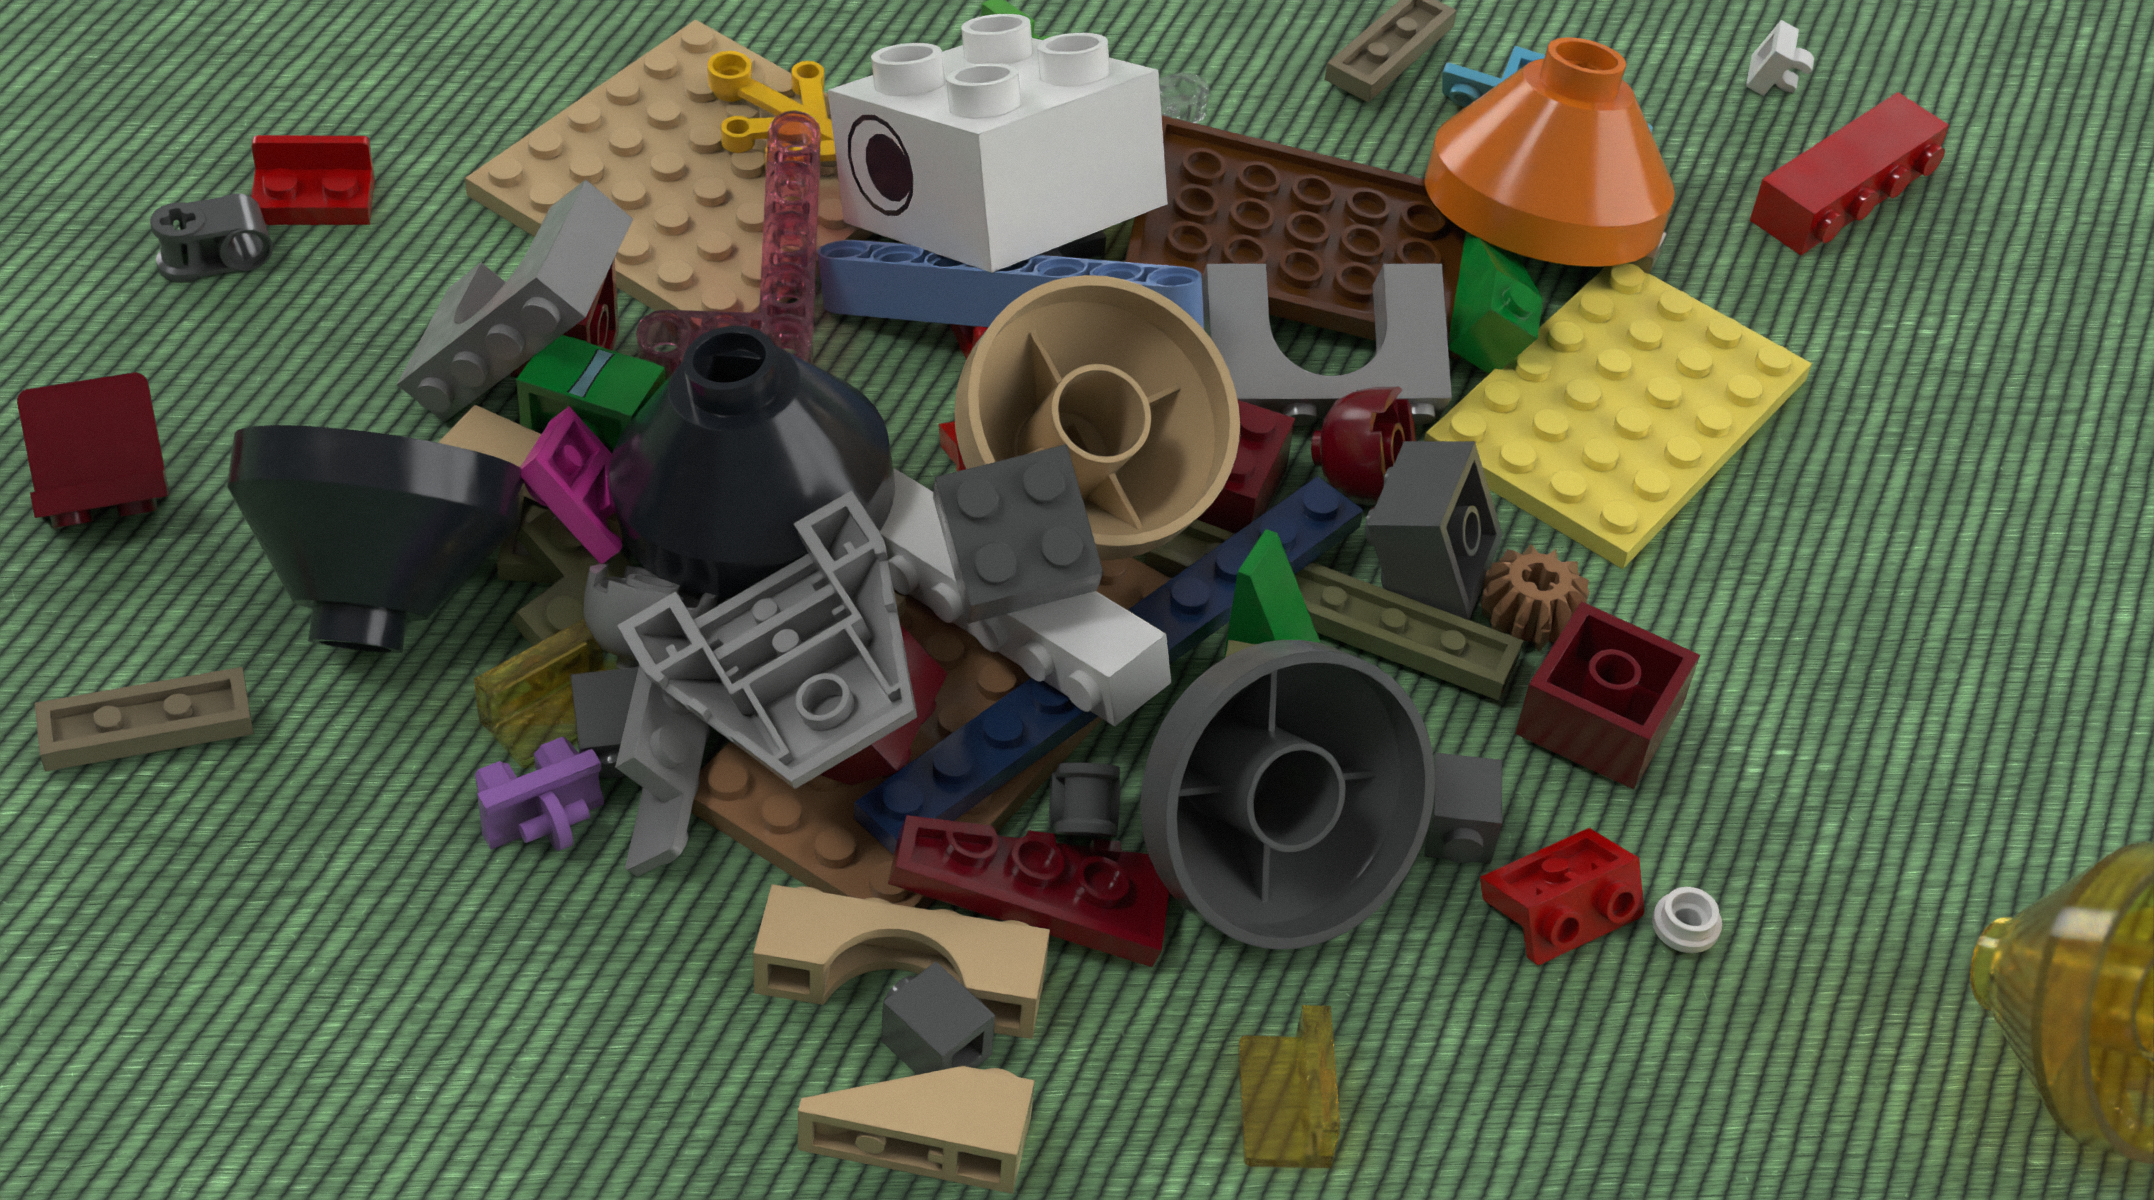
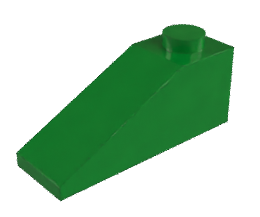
M1469 232L1465 234L1448 349L1490 374L1495 368L1503 369L1538 339L1543 298L1517 254L1490 244Z
M1265 529L1237 572L1224 658L1226 657L1229 640L1250 644H1261L1277 640H1305L1320 643L1278 533Z

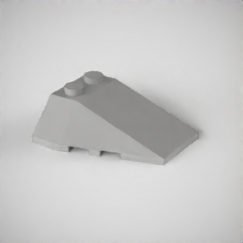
M852 490L794 523L808 552L807 555L693 620L677 592H674L617 625L650 681L794 789L917 718L885 541Z

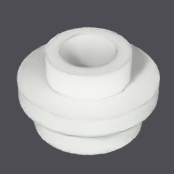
M1680 887L1662 897L1657 903L1652 916V924L1657 936L1669 947L1686 953H1698L1711 948L1717 942L1722 929V919L1717 903L1708 893L1694 887Z

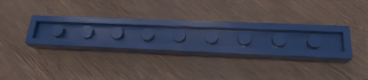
M1317 476L1136 603L1128 611L1166 633L1170 665L1230 622L1237 572L1265 529L1278 533L1295 575L1360 528L1363 509ZM1030 678L854 802V820L894 855L898 833L906 815L955 821L1096 719L1098 715L1091 711L1087 712L1079 709L1068 696L1045 681H1037Z

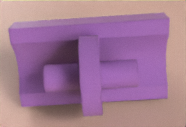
M560 737L542 744L534 753L536 768L534 772L517 778L509 763L501 761L478 769L475 773L482 835L489 848L492 850L519 838H523L524 842L528 843L547 835L550 843L557 851L572 846L573 836L570 825L590 818L589 810L604 805V798L599 783L601 762L593 749L579 753L567 738Z

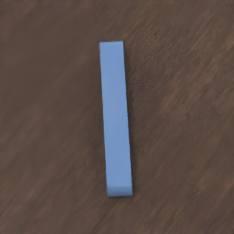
M841 240L825 244L817 251L823 306L825 310L832 313L989 327L994 319L1011 302L1039 285L1071 276L1095 275L1124 279L1154 290L1186 311L1204 329L1202 276L1199 271L1193 268L1036 255L991 273L911 244Z

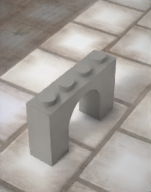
M585 179L549 208L526 255L507 282L481 262L447 289L402 373L397 386L417 400L422 407L431 411L442 421H447L532 358L533 355H536L586 318L633 218Z
M1266 264L1206 265L1202 276L1204 331L1216 345L1229 369L1235 386L1237 400L1295 418L1294 426H1303L1316 422L1317 418H1325L1337 400L1360 389L1399 386L1402 391L1396 399L1409 400L1414 425L1427 424L1434 421L1435 418H1440L1452 399L1442 264H1383L1373 284L1376 331L1375 357L1364 367L1338 376H1325L1306 371L1290 361L1277 346L1269 322Z

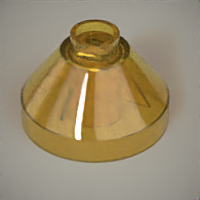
M2144 841L2117 849L2023 909L2014 918L2001 917L1993 921L1981 934L1975 946L1971 960L1970 981L1975 999L1981 1007L1993 1013L1996 1023L2050 1115L2070 1138L2096 1150L2137 1162L2154 1164V842Z

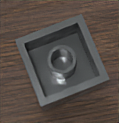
M1404 441L1393 467H1389L1386 471L1382 493L1375 508L1369 510L1365 523L1367 542L1370 546L1375 547L1381 566L1383 589L1467 620L1470 619L1484 584L1486 572L1490 569L1503 536L1475 441Z
M1067 444L935 477L933 500L968 624L1097 591L1103 575V569Z

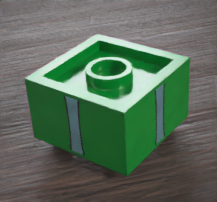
M561 335L536 355H533L516 379L520 423L522 426L542 434L550 420L570 406L607 449L613 453L614 447L627 424L665 382V367L599 347L577 338Z

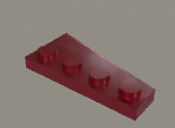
M906 815L898 833L888 880L889 885L1003 921L1015 920L1032 927L1050 929L1049 935L1149 967H1153L1162 952L1169 891L1156 873L1149 854L1122 851L1120 841L1093 838L1089 847L1056 843L1055 833L1028 830L1026 836L1014 838L998 836L994 827L990 825Z

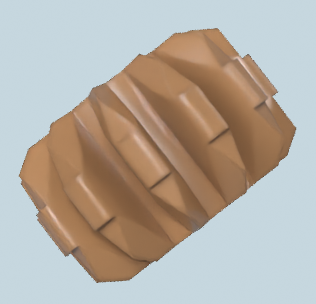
M1532 544L1528 546L1523 554L1507 549L1499 562L1492 563L1490 570L1486 572L1481 599V615L1491 619L1492 629L1502 633H1509L1513 637L1531 642L1540 652L1548 641L1555 644L1581 601L1587 603L1589 580L1579 576L1577 561H1559L1557 549H1554L1548 555L1538 553Z

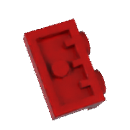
M256 135L253 137L251 148L255 174L251 197L258 202L266 225H370L375 176L370 139L367 136Z
M1591 828L1580 831L1480 876L1483 900L1523 926L1526 957L1536 965H1541L1641 918L1644 914L1639 857Z

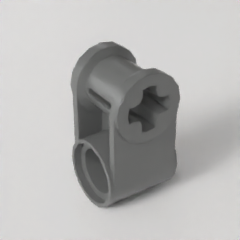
M230 194L220 198L189 203H170L155 210L150 218L151 231L155 237L159 238L160 251L156 256L157 270L161 276L168 280L187 282L204 276L234 271H250L261 267L272 255L273 244L259 204L251 196L245 194ZM175 220L179 221L180 230L174 229L173 222ZM182 254H187V264H183Z
M1099 763L1058 764L1056 773L1051 775L1049 833L1087 837H1116L1120 806V767Z

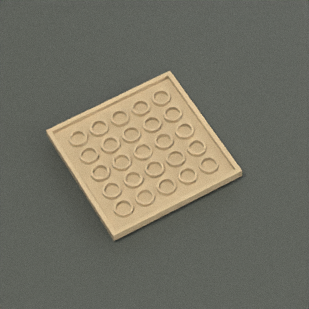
M696 19L465 177L467 196L534 237L549 208L586 179L633 218L615 256L616 287L697 337L710 330L726 326L754 328L820 276L817 251L821 246L841 240L865 241L874 234L868 230L844 223L836 161L799 163L797 172L784 177L772 175L766 170L765 147L769 142L777 139H787L794 143L823 140L815 136L755 139L753 148L742 153L730 152L722 146L721 123L726 118L744 116L751 119L777 116L743 98L734 102L718 99L709 88L707 77V62L714 54L722 51L743 53L752 62V79L802 104L801 97L792 90L790 72ZM823 91L827 116L831 119L829 96Z

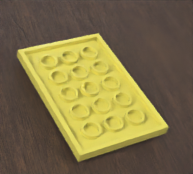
M1625 263L1605 266L1539 328L1537 340L1503 369L1495 368L1426 432L1424 441H1475L1489 490L1614 565L1624 569L1806 381L1812 363L1743 326L1736 320L1696 300L1687 293L1676 289L1651 274L1644 273L1641 268L1634 264Z

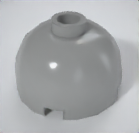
M596 564L589 568L584 593L583 612L591 638L601 649L618 656L616 667L619 669L639 667V662L619 630L618 624L674 592H677L694 620L715 608L718 596L705 593L703 596L696 595L695 592L680 588V585L658 578L642 567L626 565L624 578L606 577L609 564Z

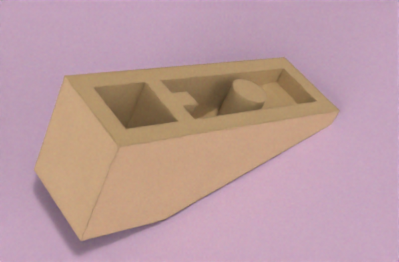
M959 1066L801 1098L798 1108V1150L1013 1194L1031 1120L1035 1080L1017 1077L1015 1074L999 1068L981 1070Z

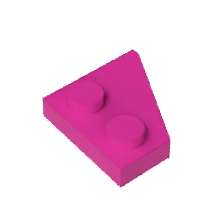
M568 406L550 420L520 466V474L532 498L539 504L548 506L600 564H603L622 548L621 538L607 529L606 518L616 512L609 484V467L612 453L572 408Z

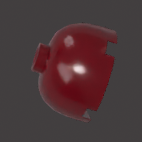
M1399 386L1360 389L1337 400L1326 414L1322 430H1316L1313 433L1311 455L1314 465L1322 467L1323 475L1329 485L1357 506L1375 508L1384 488V478L1387 469L1393 467L1404 441H1415V427L1409 400L1396 399L1402 391Z

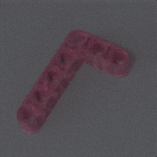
M787 111L776 116L769 126L759 313L658 310L646 315L639 322L636 331L639 359L665 367V381L683 362L686 349L696 338L710 330L726 326H746L757 329L766 334L774 345L782 349H793L797 352L794 355L813 364L821 182L820 126L814 117L801 111ZM789 147H800V148H803V149L793 151V150H788L787 148H789ZM789 196L801 197V199L795 201H789L783 198ZM786 246H795L800 248L799 250L792 252L781 250V248ZM783 297L798 299V301L789 304L781 303L777 300ZM664 344L676 346L675 349L668 352L654 350V348Z

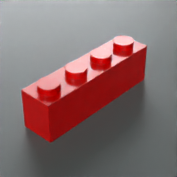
M1897 92L1764 177L1750 221L1799 255L1804 254L1820 242L1828 243L1838 234L1841 228L1855 219L1858 221L1863 220L1877 204L1888 197H1897L1910 182L1919 176H1928L1934 172L1945 154L1942 144L1949 124Z

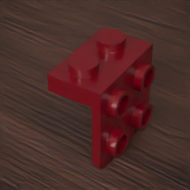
M133 372L23 390L18 395L17 405L34 492H30L35 518L51 516L52 527L56 528L91 522L90 509L117 505L119 517L158 510L156 498L170 495L149 383L144 375Z

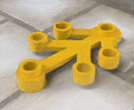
M722 51L709 58L707 62L708 86L718 99L734 102L743 98L777 116L751 119L744 116L726 118L721 123V144L726 150L734 153L749 151L755 145V139L815 136L823 141L794 143L787 139H777L769 142L765 147L766 170L772 175L784 177L797 172L799 163L836 161L832 121L827 116L823 95L825 70L822 65L814 61H802L792 67L791 87L797 95H800L802 103L800 104L752 79V62L745 54L737 51Z

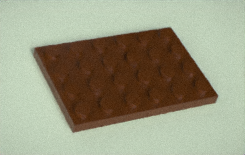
M1161 115L1168 204L1134 217L1125 262L1188 267L1199 271L1201 276H1203L1207 264H1266L1269 315L1368 338L1376 341L1373 284L1383 264H1442L1447 340L1449 339L1467 231L1453 223L1434 205L1426 191L1425 179ZM1448 349L1449 358L1460 361L1461 356Z

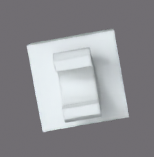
M1783 20L1776 25L1751 56L1746 87L1762 96L1774 84L1781 90L1791 93L1797 89L1799 76L1788 69L1796 68L1809 75L1814 63V57L1809 51L1796 48L1799 29Z

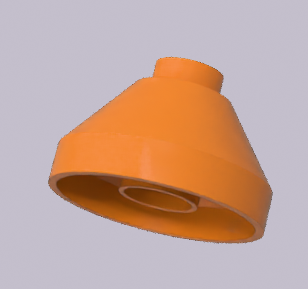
M1570 37L1551 41L1548 44L1544 59L1528 63L1444 122L1436 133L1424 181L1426 191L1434 205L1453 223L1472 235L1502 249L1530 258L1565 265L1595 267L1633 262L1652 252L1663 236L1674 201L1675 189L1632 88L1622 80L1626 68L1625 59L1618 52L1603 44Z

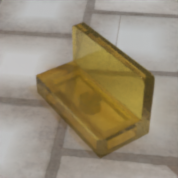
M585 618L474 678L479 721L522 768H529L535 764L534 753L542 744L560 737L567 738L570 743L577 741L571 675L607 671L603 665L602 649L587 627Z
M1302 1005L1295 1037L1245 1035L1239 1040L1238 1062L1244 1163L1251 1167L1331 1169L1340 1134V1117L1331 1006Z

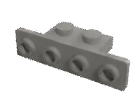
M640 664L615 768L643 787L625 869L636 877L663 864L671 863L684 850L688 841L687 828L693 800L700 783L698 776L704 748L710 736L709 724L650 681Z

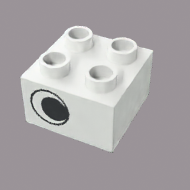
M1016 14L981 16L963 23L961 26L963 45L943 52L940 47L927 43H906L885 47L874 52L871 56L873 75L828 90L844 223L911 244L967 265L993 273L1168 204L1158 70L1109 58L1108 40L1102 35L1069 33L1039 40L1032 38L1030 19L1025 16Z

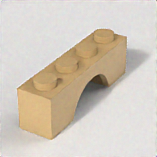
M772 884L753 952L754 993L824 1005L836 989L860 974L882 969H898L920 974L934 962H937L995 1014L994 1033L1033 1039L1046 971L1050 929L1032 927L1015 920L1001 922L964 916L948 909L927 910L892 904L880 898L860 899L823 893L812 887L792 888Z

